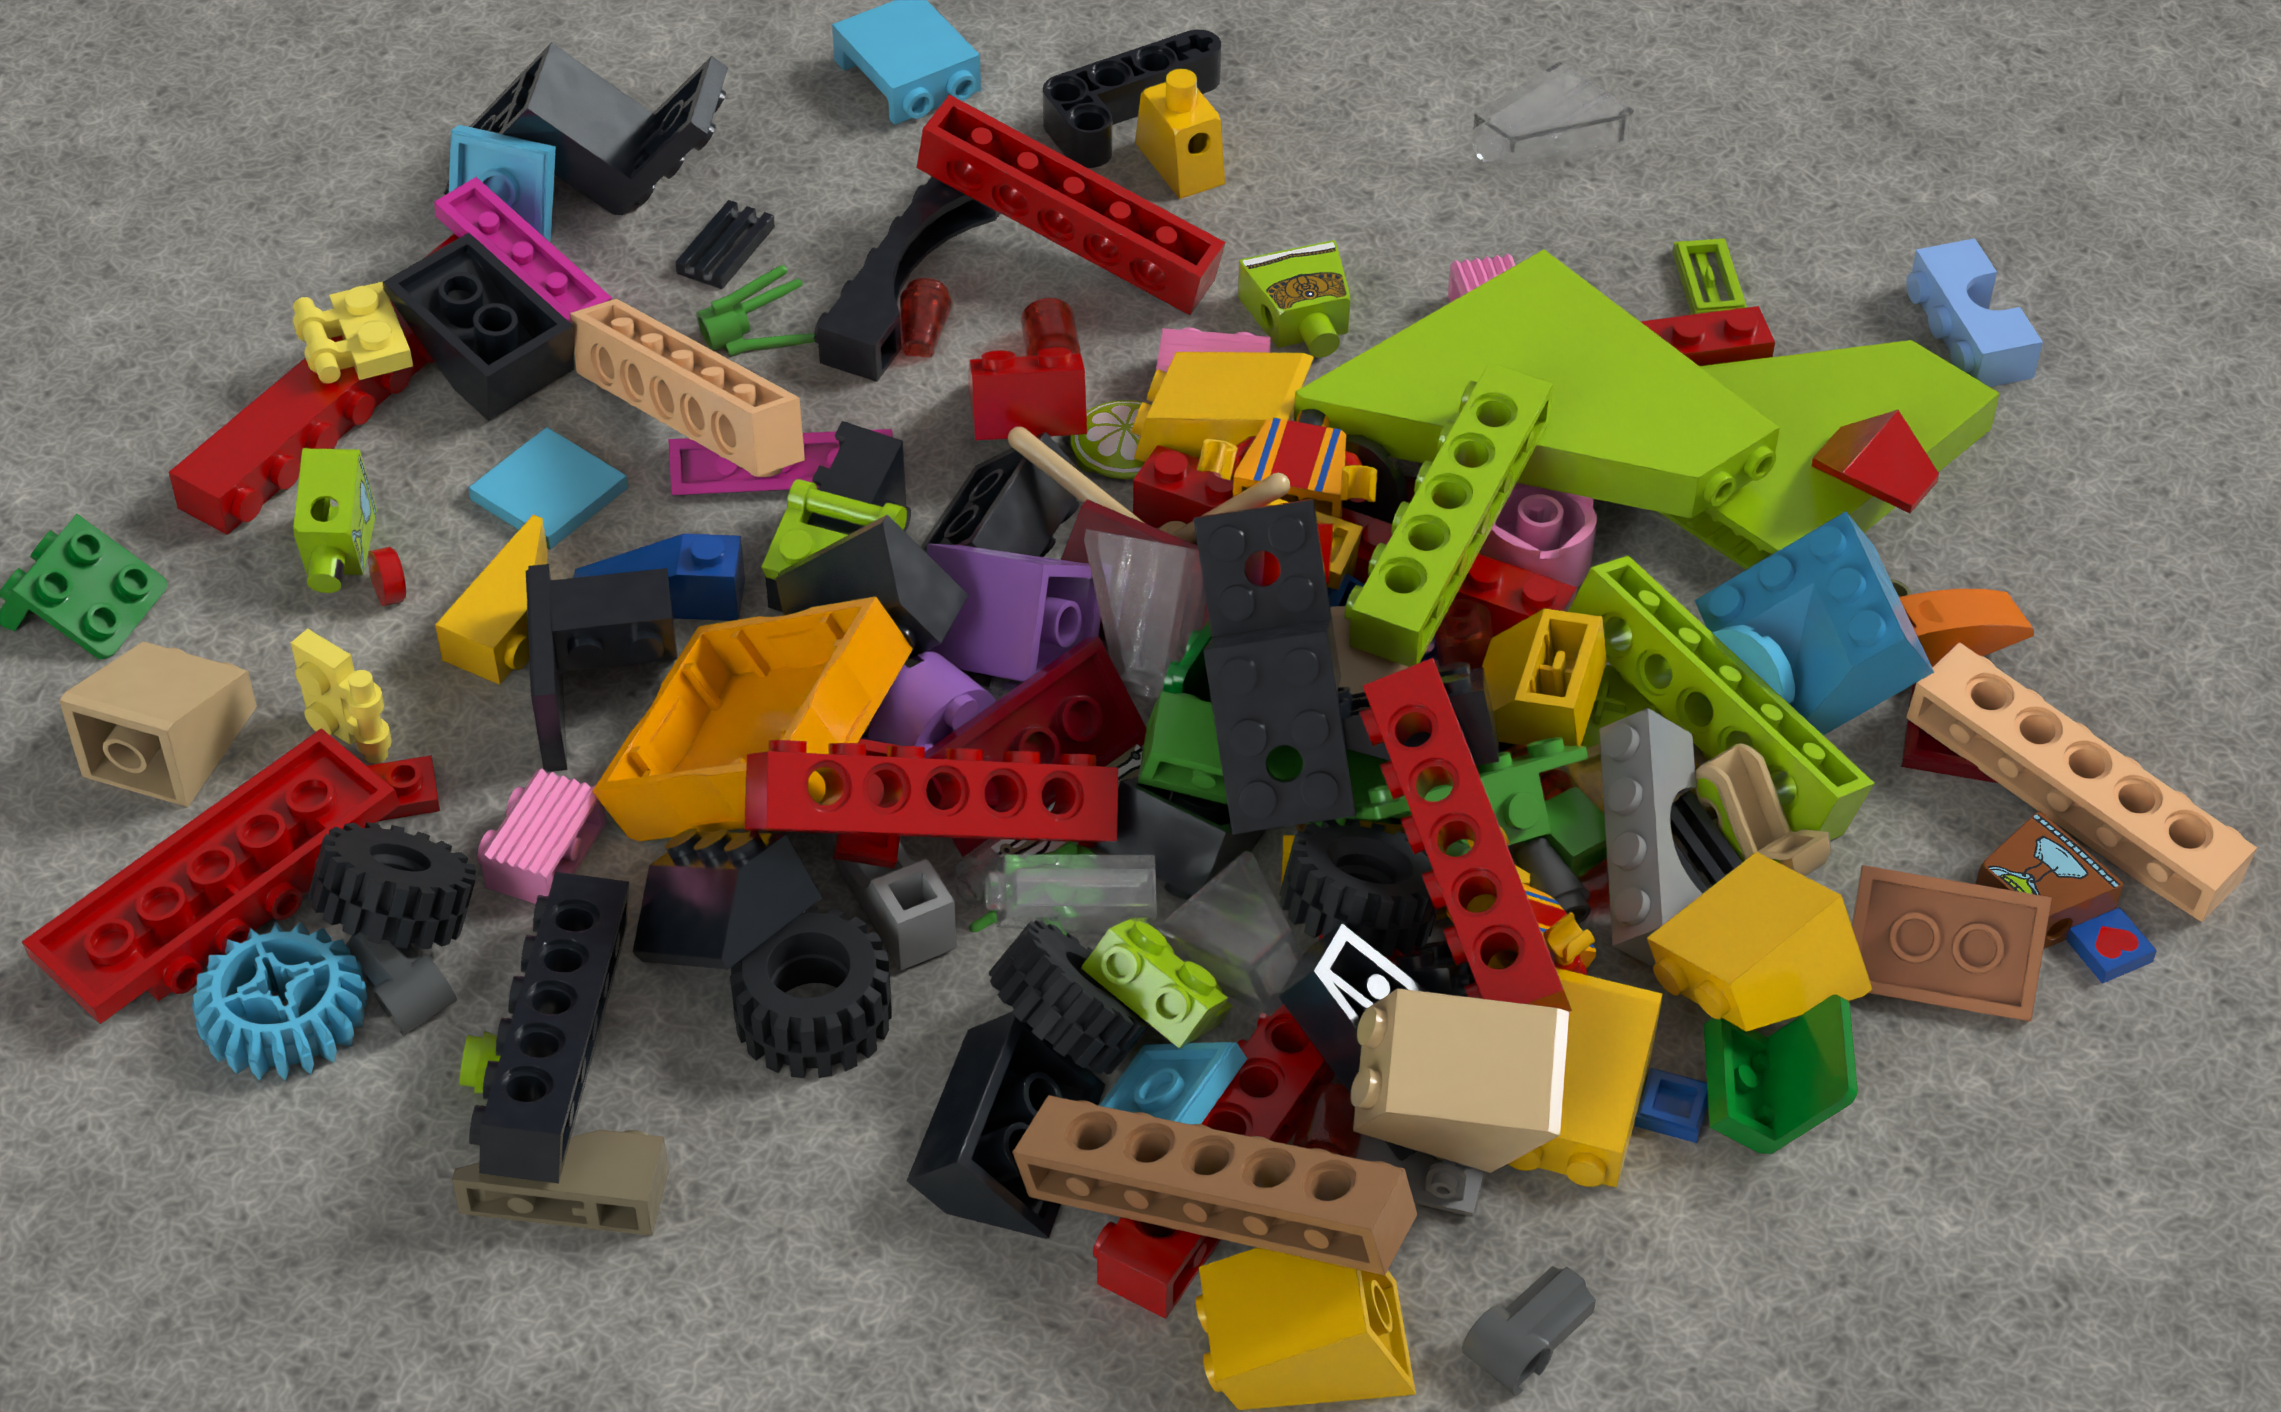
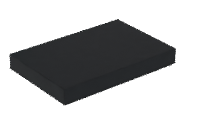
M549 564L528 566V570H526L530 686L543 770L552 772L568 769L563 672L558 670L552 632L549 591L551 580Z

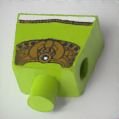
M1335 240L1239 259L1238 297L1265 333L1271 337L1277 348L1305 342L1311 355L1317 358L1327 357L1338 349L1340 344L1338 335L1346 334L1349 330L1350 293Z

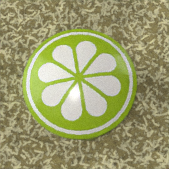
M1133 400L1110 401L1086 411L1087 434L1071 435V447L1076 456L1078 467L1084 471L1095 472L1110 478H1135L1145 463L1134 459L1140 436L1131 433L1142 402Z

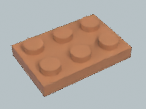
M1862 865L1852 928L1872 986V990L1868 993L2031 1022L2052 897Z

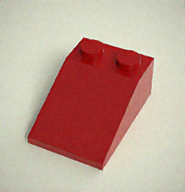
M1051 347L1038 351V356L1015 357V353L1011 351L997 350L982 354V359L969 360L968 391L975 441L1008 439L1009 432L1015 427H1023L1034 436L1044 432L1049 436L1087 434L1085 368L1081 353L1071 354L1070 349Z

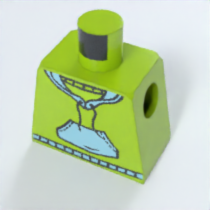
M303 448L293 530L306 574H308L307 585L317 592H337L341 589L343 575H363L377 507L360 449ZM331 499L336 501L338 506H332Z

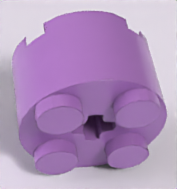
M924 652L917 655L924 661L910 669L903 665L869 723L868 736L863 734L862 739L900 746L925 747V751H927L996 701L992 694L936 652Z

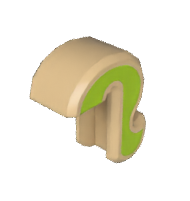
M1742 743L1735 744L1702 764L1696 770L1695 790L1698 800L1702 805L1706 807L1712 806L1716 810L1718 829L1742 862L1755 852H1759L1804 876L1826 863L1831 852L1829 833L1805 829L1796 832L1791 830L1764 757L1754 748Z

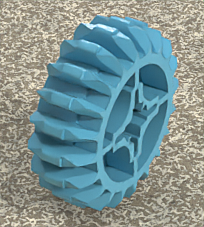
M276 921L271 933L259 935L250 928L247 941L238 943L227 939L226 955H209L208 971L197 974V993L193 995L192 1008L197 1020L196 1027L201 1040H204L206 1046L208 1045L210 1053L215 1056L217 1062L227 1059L228 1066L232 1067L235 1074H238L250 1065L252 1074L260 1081L269 1071V1066H276L277 1073L286 1081L290 1072L289 1065L301 1063L302 1068L312 1074L314 1066L313 1057L320 1055L322 1058L334 1062L337 1053L335 1043L352 1046L353 1028L364 1026L365 1012L363 1007L367 1006L368 993L365 981H362L364 976L361 965L356 961L355 956L350 955V949L345 946L343 939L332 941L325 928L309 934V930L300 922L291 932H284ZM275 991H276V992L278 993V995H277V996H273V993H272V992H275ZM287 1001V1006H283L281 1002Z

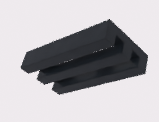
M728 200L675 261L677 274L723 289L775 228L774 215L764 212L758 218L756 217L755 208L746 206L741 212L738 211L737 202ZM748 226L752 227L741 239V241L735 246V248L729 253V255L724 259V261L718 266V268L713 272V274L709 273L713 269V267L718 263V261L723 256H725L726 253L731 249L735 241L741 236V234L746 230V228Z
M1691 790L1682 794L1678 800L1672 803L1670 813L1671 829L1688 851L1687 856L1699 872H1703L1712 886L1743 863ZM1674 842L1677 855L1684 870L1703 894L1708 890Z

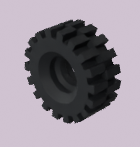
M1335 819L1322 821L1321 827L1315 823L1305 826L1304 832L1298 831L1294 837L1279 894L1281 896L1280 906L1282 910H1289L1287 918L1294 925L1305 923L1304 933L1314 939L1319 935L1325 936L1339 925L1344 924L1383 956H1392L1394 948L1403 955L1411 953L1415 945L1421 948L1427 943L1438 909L1435 910L1422 877V873L1433 870L1426 850L1414 855L1405 833L1397 831L1394 835L1384 832V825L1373 822L1371 828L1361 826L1359 820L1346 819L1345 825H1339Z
M366 822L365 828H361L356 823L345 824L343 829L334 827L329 830L328 835L325 834L308 893V900L312 901V909L315 913H324V921L330 925L341 923L344 925L342 931L352 936L358 933L368 935L367 941L381 945L382 940L392 941L396 948L408 949L409 943H414L419 949H432L433 942L443 947L449 945L451 939L457 940L459 938L477 878L474 864H467L468 857L462 852L451 853V845L444 841L431 842L429 841L430 835L419 831L416 835L405 833L404 827L391 825L390 830L382 829L379 823Z
M1030 921L989 971V976L992 977L990 979L992 987L1000 991L997 995L1004 1004L1013 1007L1012 1013L1020 1022H1027L1033 1028L1031 1032L1039 1039L1043 1040L1045 1038L1053 1044V1049L1064 1057L1066 1054L1070 1055L1075 1064L1086 1068L1088 1065L1095 1073L1102 1074L1105 1072L1107 1075L1112 1074L1151 1025L1081 969L1093 949L1090 947L1086 949L1080 945L1076 937L1069 933L1066 936L1063 935L1058 927L1050 923L1046 926L1043 921Z

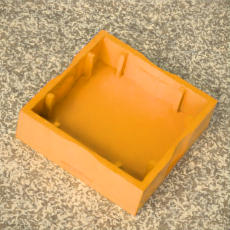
M877 597L811 607L784 616H757L698 626L662 682L651 707L629 733L592 792L626 836L637 841L671 838L692 828L707 832H715L721 829L745 828L747 754L767 752L770 740L806 741L807 753L828 754L829 743H858L913 648ZM814 771L808 780V792L811 798L816 803H819L824 797L826 788L822 776Z

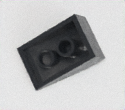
M470 233L465 234L383 281V290L450 385L488 421L574 370L573 325Z

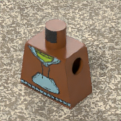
M2041 811L2034 814L1984 860L1979 868L1975 883L1976 885L2052 897L2043 949L2066 940L2069 928L2116 909L2124 886L2120 879Z

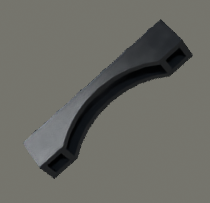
M932 176L925 185H920L913 196L912 203L902 216L895 217L887 236L878 248L874 247L869 251L864 266L856 277L844 284L840 297L828 313L824 312L819 317L814 330V341L818 343L820 364L878 382L902 349L900 312L897 304L900 292L911 272L929 253L947 240L974 227L996 221L1001 213Z

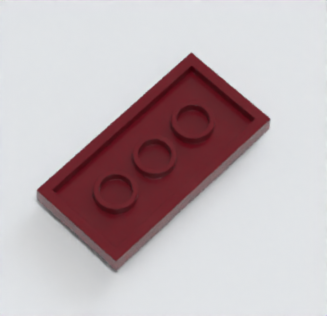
M1087 637L925 751V758L945 759L946 749L952 748L983 750V761L1003 762L1004 751L1040 752V764H1059V754L1096 755V766L1105 767L1138 744L1140 747L1144 745L1146 726L1100 637ZM932 777L927 784L926 791L936 808L942 798V788L938 780ZM990 779L985 787V799L989 807L994 809L999 801V790L997 785ZM1048 782L1042 791V801L1046 808L1056 800L1055 791ZM952 838L962 858L970 865H980L994 855L996 852L991 847L1002 840Z

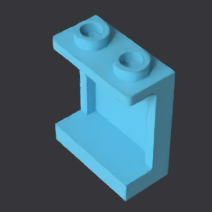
M894 0L832 24L835 62L844 71L858 66L888 99L889 119L894 125L911 118L918 119L924 117L931 110L940 107L949 94L964 101L974 93L981 91L980 54L927 0Z

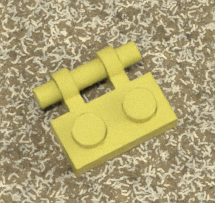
M383 282L358 286L350 290L330 294L332 309L326 311L315 307L313 300L308 297L299 298L294 302L293 311L295 315L292 324L298 338L306 342L307 346L304 350V355L310 370L317 373L320 381L323 383L336 382L341 376V369L353 366L359 380L413 367L410 348L391 301L383 290ZM342 335L344 340L334 342L328 338Z
M307 628L290 642L296 664L295 676L301 686L306 707L304 714L307 722L315 731L322 728L329 735L334 734L350 745L355 742L357 750L364 754L368 762L377 764L385 761L389 754L388 749L391 746L392 738L388 723L381 719L380 715L384 709L381 688L373 682L372 674L369 671H354L351 654Z

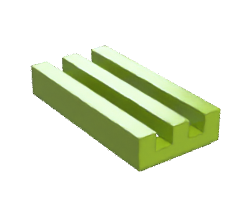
M1725 238L1678 241L1673 243L1672 253L1691 315L1747 307ZM1708 252H1714L1729 301L1720 300L1715 277L1706 255ZM1689 254H1694L1708 302L1703 301Z

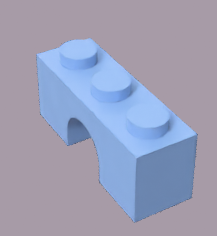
M1976 239L1916 249L1912 273L1908 274L1906 280L1908 296L1912 303H1920L1928 315V324L1932 335L1936 339L1942 338L1950 350L1952 365L1989 387L2034 378L2043 341L2020 307L2006 310L1987 309L1990 305L1997 271Z

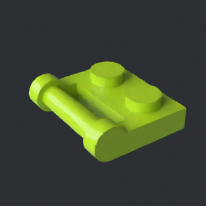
M796 479L788 494L786 511L761 568L766 578L776 580V577L783 569L848 536L807 524L812 512L866 526L888 515L904 530L907 510L903 506L886 503L881 507L817 490L815 483Z

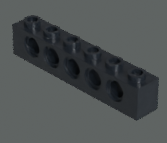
M555 872L549 895H538L533 917V932H537V935H526L522 950L521 972H524L525 976H514L511 984L508 1011L513 1016L512 1019L502 1017L498 1028L496 1056L501 1057L499 1062L489 1060L485 1071L483 1100H487L486 1106L475 1105L471 1118L469 1143L480 1146L479 1173L559 1184L623 946L628 920L629 881Z

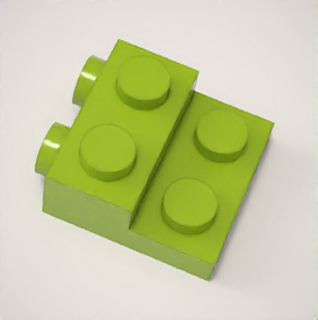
M1128 919L1109 928L1081 967V969L1179 1049L1218 1027L1234 1007L1227 1001L1228 997L1222 993L1221 987L1206 969L1191 961L1183 962L1174 954L1172 947L1158 930L1141 921L1135 923L1132 919Z

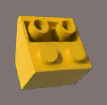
M1542 609L1491 638L1482 667H1484L1499 742L1526 746L1535 741L1562 737L1564 746H1581L1607 663L1603 619L1601 616Z

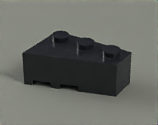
M842 421L834 435L836 440L839 441L840 449L830 468L819 465L812 478V482L820 487V491L881 507L886 503L905 507L907 510V520L904 531L906 532L911 519V509L906 506L903 441ZM813 512L807 522L809 525L846 535L865 527ZM765 576L768 608L782 612L776 580L766 578Z
M1341 924L1305 950L1278 997L1351 1095L1354 1079L1359 1072L1362 1047L1357 1040V1029L1365 1009L1396 989L1428 991L1344 924ZM1385 1141L1395 1156L1401 1161L1418 1152L1417 1150Z

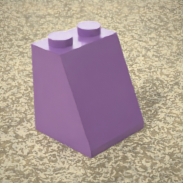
M927 545L926 553L969 596L942 643L925 652L940 654L958 669L1024 682L1085 638L1099 636L1108 567L962 545ZM915 656L912 659L916 661H924L919 656Z

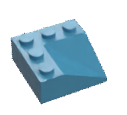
M1846 511L1695 600L1704 624L1711 632L1726 627L1746 625L1755 628L1751 631L1758 633L1761 637L1768 635L1780 646L1791 665L1795 683L1794 702L1789 704L1823 736L1934 673L1875 546Z

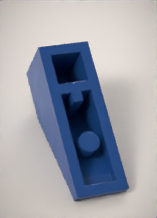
M683 533L577 568L574 572L573 578L667 568L673 619L739 620L745 572L741 536Z

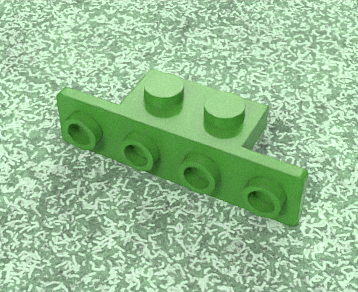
M1562 737L1548 738L1527 744V755L1512 759L1510 752L1499 753V762L1476 766L1498 824L1505 831L1510 845L1552 833L1539 773L1588 759L1586 746H1564ZM1386 784L1369 789L1368 795L1370 800L1355 804L1356 816L1352 818L1382 819L1410 811L1405 796L1393 800ZM1447 785L1434 787L1427 793L1425 800L1440 801L1450 794L1453 787ZM1462 839L1452 843L1445 854L1457 857L1466 854L1471 848L1466 839Z

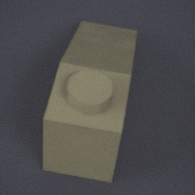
M596 1130L571 1137L559 1184L479 1173V1162L456 1168L452 1182L459 1214L652 1236L669 1168L663 1136L649 1135L638 1130H627L624 1132Z

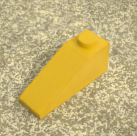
M532 515L435 624L442 661L499 685L513 669L520 670L529 661L526 570H528V566L547 564L548 549L543 518Z

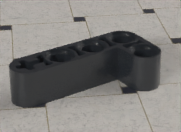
M1190 30L1049 78L1043 84V127L1046 133L1066 157L1086 168H1096L1108 163L1112 157V125L1138 117L1141 93L1146 88L1165 83L1169 72L1176 69L1192 71L1197 77V88L1202 94L1216 89L1220 84L1221 40L1216 34L1207 30Z

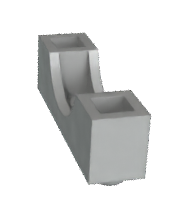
M1646 708L1604 726L1599 730L1612 946L1653 967L1656 962L1647 937L1701 896L1702 893L1691 881L1680 862L1674 846L1670 825L1671 806L1675 796L1696 788L1693 736L1673 722Z
M817 833L833 859L837 834ZM899 843L897 863L894 869L833 859L900 970L957 948L955 901L928 858L915 863Z

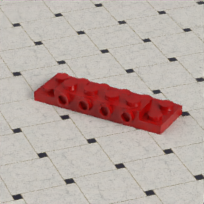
M321 728L24 939L22 944L28 957L99 1024L109 1019L145 991H148L158 1002L171 992L175 994L187 993L196 986L197 974L203 973V969L208 966L209 955H226L227 939L243 943L247 941L250 928L256 931L272 918L285 920L296 913L302 903L303 895L309 892L325 834H329L330 829L334 827L343 829L344 825L349 823H356L361 828H365L366 822H378L400 806L396 791Z

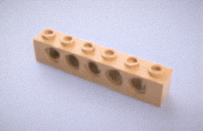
M618 299L570 313L571 324L573 325V345L577 374L656 418L659 422L684 434L689 439L717 453L720 457L745 469L754 476H774L781 473L784 467L805 460L800 398Z
M1959 642L1933 667L1934 673L1916 683L1906 717L1908 720L1959 756L1978 766L1979 770L2037 811H2041L2050 820L2135 880L2194 918L2203 922L2243 881L2257 850L2256 846L2244 839L2237 830L2224 825L2196 806L2185 794L2173 790L2144 770L2137 761L2124 756L2096 737L2086 726L2073 721L2044 701L2037 692L2025 688L1996 668L1986 657L1976 654Z

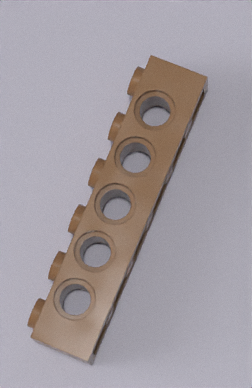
M1048 1095L1012 1152L1029 1197L1381 1275H1386L1417 1216L1405 1168L1395 1167L1382 1161L1371 1162L1332 1154L1318 1148L1308 1149L1273 1142L1260 1136L1249 1137L1215 1130L1202 1124L1191 1125L1156 1118L1143 1112L1132 1113L1098 1106L1084 1100L1074 1101Z

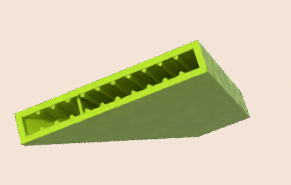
M1545 249L1295 391V422L1302 410L1316 409L1328 417L1330 428L1341 429L1345 434L1362 435L1381 444L1391 454L1389 457L1424 463L1426 460L1433 462L1438 454L1437 444L1445 423L1448 420L1456 422L1460 414V401L1470 380L1478 382L1488 362H1492L1554 383L1550 421L1517 483L1691 519L1711 506L1723 504L1733 492L1749 482L1764 478L1773 468L1777 458L1775 451L1780 429L1778 425Z
M1913 340L1700 366L1780 427L1775 451L1777 456L1776 462L1764 478L1749 482L1733 492L1723 504L1711 506L1692 519L1659 513L1746 570L1845 511L1865 533L1896 507L1811 466L1813 457L1841 426L1899 410L1933 465L1940 472L1991 430L2000 393Z

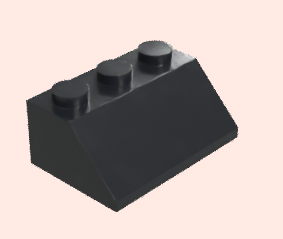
M1046 432L1035 436L1083 474ZM1011 448L973 468L921 545V548L927 552L928 544L962 545L1044 557L1056 543L1053 535L1059 525L1076 512L1079 502L1066 489L1014 448Z
M888 515L783 569L776 577L783 616L811 607L877 597L913 648L907 660L942 643L969 596Z
M697 828L688 829L670 839L665 844L667 852L649 865L633 953L642 962L728 970L815 904L822 896L787 834L759 833L757 830L738 833L728 832L727 829L715 832L698 831Z
M1010 1012L967 1030L906 1181L946 1214L1047 1239L1051 1234L1061 1204L1028 1196L1012 1152L1048 1095L1074 1101L1084 1100L1098 1105L1106 1084L1087 1068L1075 1064L1070 1055L1066 1054L1064 1057L1053 1049V1044L1045 1038L1043 1040L1039 1039L1031 1032L1033 1028L1027 1022H1020Z

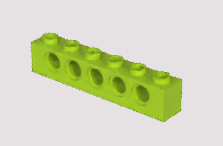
M1488 362L1478 382L1472 380L1468 382L1460 401V414L1456 422L1448 420L1445 423L1437 444V456L1433 462L1426 460L1422 464L1416 478L1413 499L1410 503L1403 501L1396 511L1391 528L1392 536L1388 544L1379 543L1375 548L1368 568L1369 578L1364 587L1356 585L1349 595L1344 618L1351 621V647L1407 667L1420 663L1550 421L1553 382L1492 362Z
M1624 556L1591 567L1568 612L1602 617L1606 659L1621 674L1623 680L1643 694L1661 712L1664 718L1691 733L1693 743L1701 749L1702 754L1708 760L1739 743L1752 747L1764 757L1785 816L1793 832L1803 829L1824 831L1829 833L1830 841L1844 835L1875 783L1631 557Z

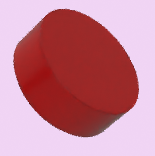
M390 546L370 550L368 552L371 583L381 605L387 606L403 602L406 598V582L402 564L396 550Z

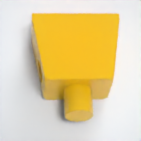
M1187 69L1173 70L1167 74L1165 83L1146 88L1141 93L1135 144L1177 197L1182 199L1225 184L1222 126L1218 112L1197 88L1196 75Z

